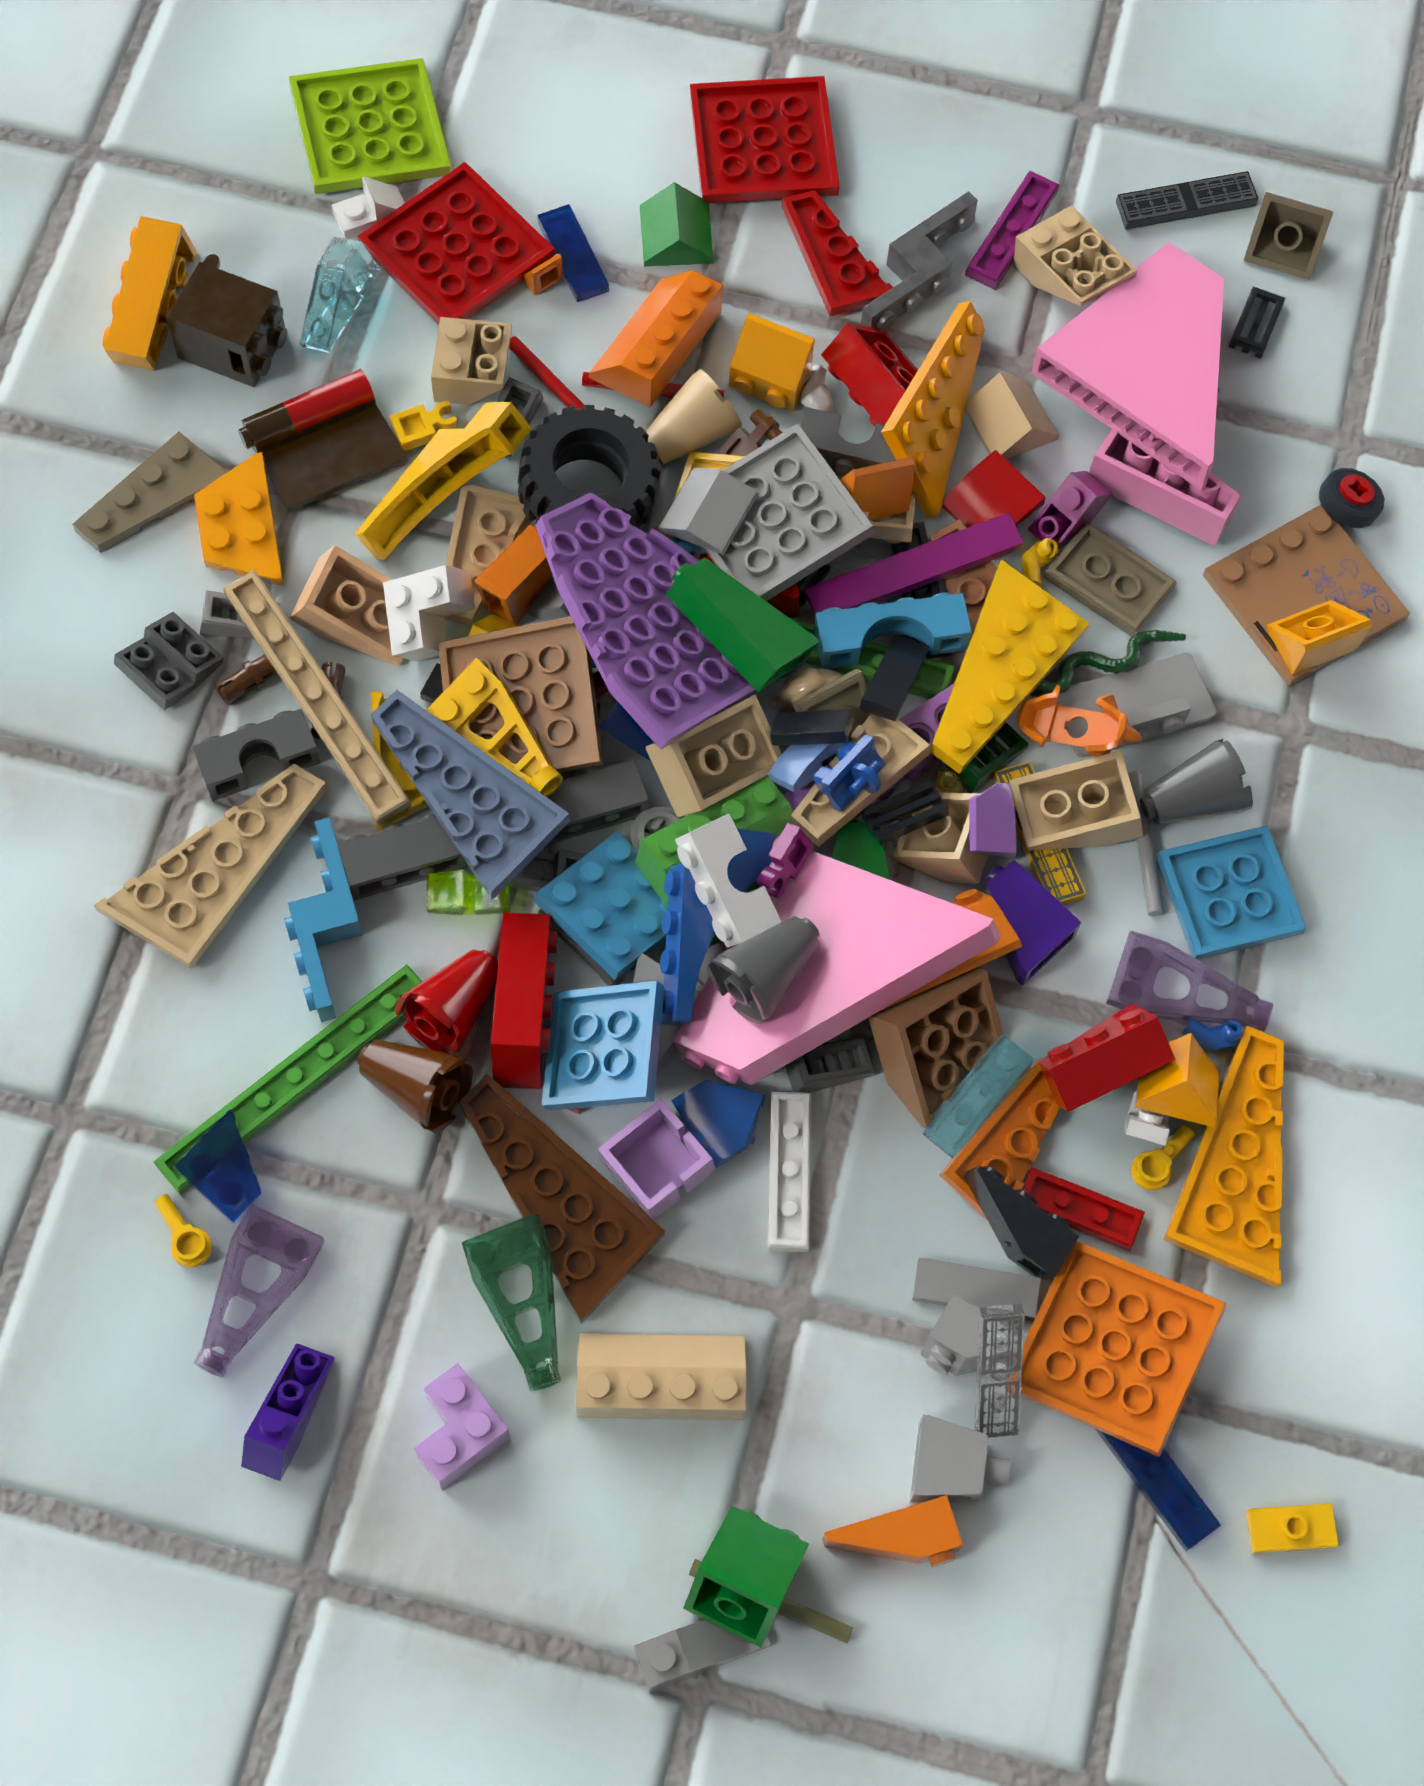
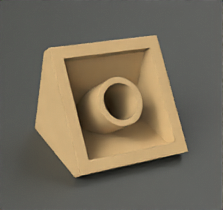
M999 372L966 401L965 412L989 454L997 450L1005 459H1009L1056 441L1059 438L1056 429L1026 379Z

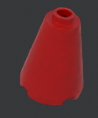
M470 950L401 995L395 1002V1012L397 1017L403 1013L407 1023L403 1027L407 1033L426 1049L441 1052L443 1049L449 1051L448 1054L455 1055L463 1047L496 984L498 961L488 951Z

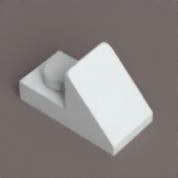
M362 177L364 194L332 204L334 217L345 240L358 236L405 203L396 186L368 177Z

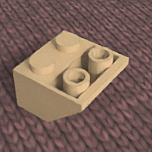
M440 317L431 373L434 402L449 401L455 404L470 405L503 389L512 324Z

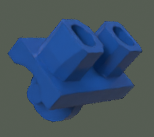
M864 735L857 743L847 740L838 749L837 757L840 762L834 768L822 766L814 774L813 779L819 791L828 796L834 809L842 812L863 789L869 793H876L880 789L882 784L877 774L886 764L875 749L873 737Z

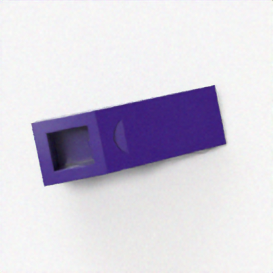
M298 1343L295 1344L244 1435L241 1467L281 1481L299 1447L335 1357Z

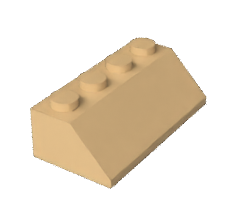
M579 1333L576 1390L577 1418L744 1420L746 1411L745 1336Z

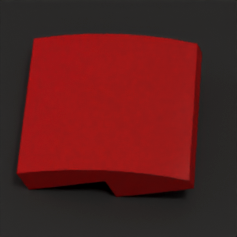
M994 450L945 496L942 508L956 521L960 519L966 528L1006 513H1010L1016 527H1018L1021 522L1044 505L1046 497L997 450Z

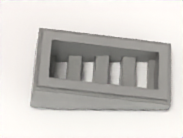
M206 590L199 634L215 637L254 638L238 613L236 620L229 619V613L236 612L226 595L221 592ZM214 611H222L221 618L214 617Z

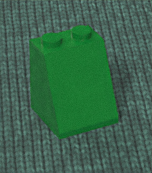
M731 1506L697 1570L683 1609L762 1648L809 1543L801 1540L797 1534L790 1530L779 1529L761 1520L752 1511L740 1510Z

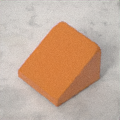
M557 254L524 274L522 282L534 295L541 293L562 280L561 255Z

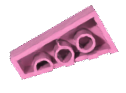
M1115 428L1111 429L1094 455L1089 471L1092 476L1113 493V497L1213 546H1216L1230 523L1241 496L1211 472L1205 488L1199 490L1151 455L1138 448L1131 440L1128 441L1118 434Z

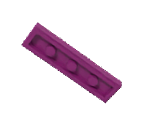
M1029 170L966 268L965 276L996 290L1014 262L1016 236L1039 223L1057 195L1060 184Z

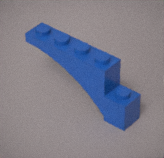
M737 829L747 850L735 855L727 867L728 879L735 889L744 892L759 877L762 870L770 866L772 860L768 855L772 850L775 833ZM682 863L670 867L664 884L665 893L668 895V910L665 912L662 921V930L666 934V950L663 951L660 960V970L664 974L665 986L661 1024L671 1026L691 1022L694 993L700 969L710 942L715 935L712 926L713 918L707 906L699 900L696 894V883L690 870Z

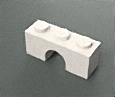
M730 813L675 839L678 845V857L681 863L690 870L696 883V894L699 900L707 906L713 918L712 926L714 932L721 941H724L727 948L740 944L781 923L765 886L744 893L735 889L728 879L727 867L730 860L735 855L747 850Z

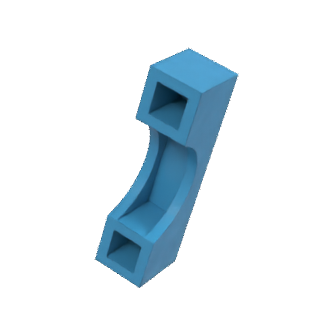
M946 592L923 599L906 597L893 603L877 604L869 602L856 608H828L815 614L813 629L814 636L820 641L817 644V651L822 669L858 665L860 655L866 645L873 639L886 634L894 633L910 636L921 644L930 646L928 652L931 655L967 650L972 634L963 593L951 595Z

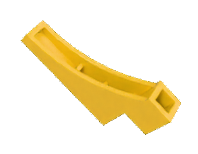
M490 402L482 406L465 429H440L354 534L377 560H385L405 536L455 490L506 455H512L532 430V427L512 402Z

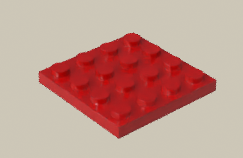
M825 76L690 84L689 94L700 192L703 201L707 203L774 200L813 190L820 197L839 196L840 185Z
M463 162L357 236L358 245L438 325L440 317L469 319L524 280V274L555 256V248L466 162Z

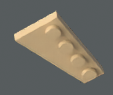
M467 483L461 486L445 565L471 573L475 609L445 616V620L471 625L482 604L481 597L474 583L475 580L514 541L526 518L523 512L524 504L519 502L518 495Z

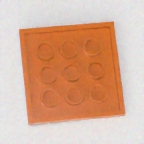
M1076 1241L1056 1277H1054L1026 1336L1027 1339L1021 1348L1020 1371L1009 1372L1005 1382L1020 1381V1396L1160 1457L1226 1310V1302ZM1017 1358L1012 1366V1369H1014L1017 1365ZM1012 1385L1011 1392L1015 1393V1386Z

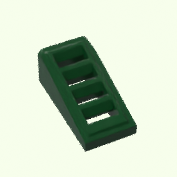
M1007 722L1003 724L976 755L986 766L976 757L972 759L960 774L947 765V773L968 793H974L993 778L994 772L1004 769L1028 748L1029 743ZM998 736L1010 749L1007 750L995 738ZM985 746L990 748L998 757L992 754Z

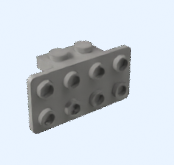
M1182 653L1137 666L1128 672L1113 673L1072 685L1067 691L1059 693L1057 704L1061 706L1104 713L1105 711L1095 704L1097 699L1101 696L1114 694L1119 711L1127 715L1129 725L1140 733L1142 741L1209 721L1214 718L1216 713L1215 706L1196 663L1189 653ZM1077 718L1071 723L1067 722L1066 730L1069 731L1070 736L1073 738L1082 737L1088 730L1087 720ZM1073 746L1077 756H1090L1086 752V748Z

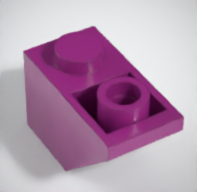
M1088 471L1070 472L1027 530L1040 541L1045 538L1053 539L1058 545V550H1060L1079 532L1086 522L1091 523L1113 493Z

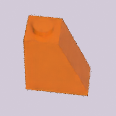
M529 525L474 582L485 609L517 625L552 576V571L537 529Z

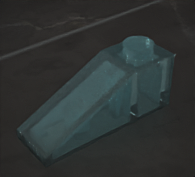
M1002 1034L977 1062L925 1129L923 1135L953 1159L1030 1069L1034 1058Z

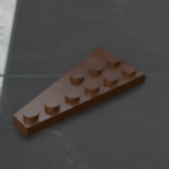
M486 1074L459 1101L460 1107L582 1324L665 1235V1230L492 1077Z

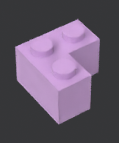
M459 1363L455 1364L424 1388L428 1401L446 1424L414 1448L418 1459L442 1491L510 1440L508 1428Z

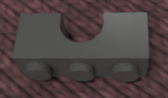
M809 407L805 408L800 427L833 472L845 476L853 469L896 461L881 433L885 425L876 423L873 435L869 440L864 443L854 444L845 441L839 434L841 415Z
M302 708L296 711L287 710L280 712L272 719L258 724H245L239 727L237 731L223 736L207 737L200 744L192 746L212 801L248 789L244 769L247 763L257 756L265 755L275 758L280 763L283 771L293 764L306 769L321 763L315 741Z

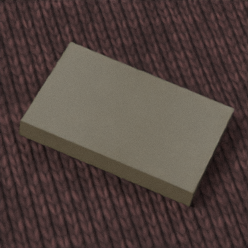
M1089 522L1085 523L1044 574L1046 580L1131 637L1141 630L1172 592L1177 583L1176 580Z

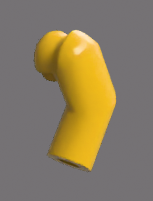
M1045 538L1042 541L1036 542L1024 552L1021 558L1023 575L1039 587L1042 586L1041 569L1058 553V545L1053 539Z

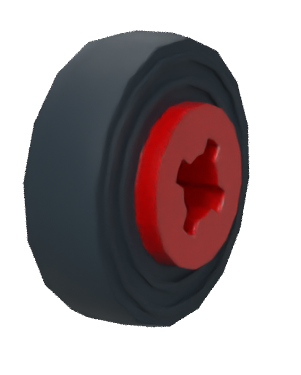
M1340 468L1332 471L1321 484L1319 490V500L1326 513L1338 523L1350 528H1363L1371 525L1384 508L1385 498L1379 485L1364 472L1353 468Z

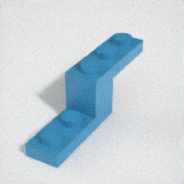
M330 817L314 821L318 835L311 837L316 858H325L328 868L327 870L320 871L326 892L289 902L288 906L291 917L284 918L290 941L298 939L301 951L293 953L299 975L307 974L310 987L303 989L309 1012L317 1010L321 1022L336 1019L317 948L362 936Z

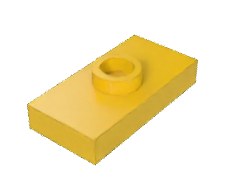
M1332 1503L1254 1508L1246 1511L1252 1554L1334 1549L1339 1546Z

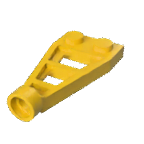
M477 657L427 708V712L544 796H550L561 785L563 776L549 762L508 688ZM492 703L497 706L504 719V726L491 739H484L473 733L469 725ZM515 733L519 735L528 748L526 755L517 764L512 763L499 752V749Z

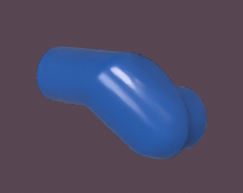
M1192 1017L1182 1034L1192 1033L1200 1046L1210 1052H1219L1237 1046L1244 1034V1029L1235 1020H1229L1225 1024L1208 1028Z

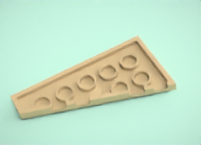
M296 764L291 765L257 789V794L239 807L233 806L215 824L209 828L207 826L203 827L156 860L157 864L138 878L134 876L123 884L124 888L110 898L106 899L104 897L95 903L96 911L192 969L327 790L326 782Z

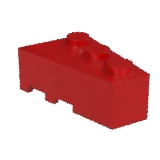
M1132 1003L1071 1042L1051 1049L1047 1053L1048 1056L1038 1062L1056 1104L1065 1111L1070 1112L1176 1059L1158 1017Z

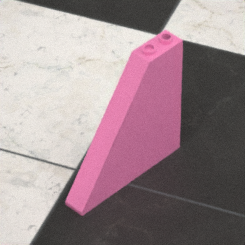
M1168 242L1136 268V275L1108 290L1037 347L1031 374L1111 429L1115 428L1118 434L1125 439L1131 440L1138 448L1151 455L1199 490H1202L1206 486L1214 459L1224 278Z
M812 851L795 879H787V886L783 895L779 899L769 896L781 922L793 916L800 919L807 918L817 927L820 934L818 937L819 948L771 1016L761 1024L748 1021L732 1007L737 1002L728 992L722 996L709 976L693 1004L691 1022L681 1025L673 1042L682 1053L681 1059L690 1066L702 1069L705 1065L714 1069V1073L727 1082L735 1084L737 1080L752 1085L993 946L1000 938L999 931L993 918ZM731 946V947H728V948L725 947L724 951H726V950H728V949H730V948H732V947H734V946Z

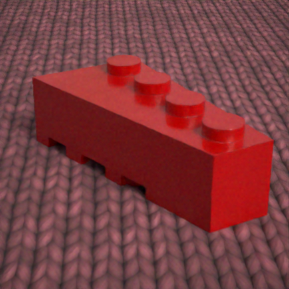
M503 912L491 1033L492 1076L503 1088L541 1089L543 1052L549 1053L550 1028H545V1019H552L553 995H547L548 986H554L555 962H549L550 953L557 954L558 930H551L550 914Z

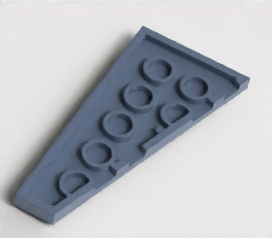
M396 690L371 714L373 724L491 900L570 822V816L567 811L400 691Z

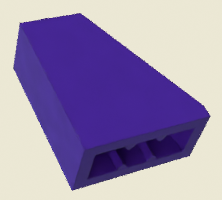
M1013 860L1005 868L1001 865L997 866L985 879L987 886L984 893L994 898L1020 938L1022 947L1007 953L1006 956L1016 981L1023 986L1076 937L1082 922L1016 860Z

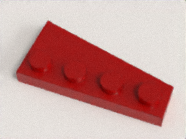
M815 190L782 199V210L829 317L862 309L893 288L890 283L885 284L878 275L879 269L871 260L867 261L858 250L859 244L851 235L847 236L839 226L840 221Z

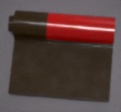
M361 369L241 420L243 427L238 429L246 449L253 448L255 453L262 452L266 473L289 512L408 461L406 453L377 407L372 387Z

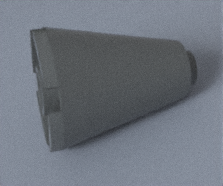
M1223 739L1214 741L1144 789V797L1140 798V804L1148 820L1153 818L1157 824L1244 812L1252 808L1253 798L1250 785L1243 788L1241 775L1246 774L1237 752L1228 740L1223 742Z
M793 916L715 956L712 962L708 964L710 977L722 996L729 992L737 1001L732 1007L748 1021L761 1024L771 1016L819 948V931L809 919H800Z

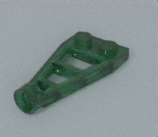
M531 1214L461 1242L472 1281L521 1364L529 1391L542 1390L560 1383L562 1380L557 1367L558 1350L552 1254L540 1215ZM526 1264L532 1272V1293L528 1299L513 1304L506 1298L499 1286V1276L503 1272ZM536 1308L539 1312L542 1334L539 1339L526 1343L517 1328L515 1317ZM540 1362H545V1366L536 1367Z

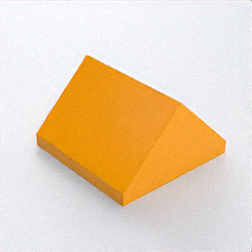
M1329 600L1268 624L1267 630L1291 674L1295 675L1357 650L1371 628V620L1333 600Z
M1192 1033L1168 1042L1176 1060L1138 1078L1135 1107L1214 1127L1217 1118L1220 1073Z

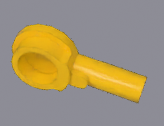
M1182 1125L1161 1149L1154 1148L1153 1151L1138 1155L1131 1165L1130 1173L1133 1181L1139 1187L1148 1191L1160 1190L1166 1186L1171 1178L1170 1166L1172 1165V1160L1194 1137L1192 1129Z
M168 1194L160 1196L155 1200V1205L173 1232L171 1235L173 1240L171 1243L173 1258L179 1265L186 1268H196L203 1265L212 1253L213 1243L210 1236L203 1229L187 1224Z

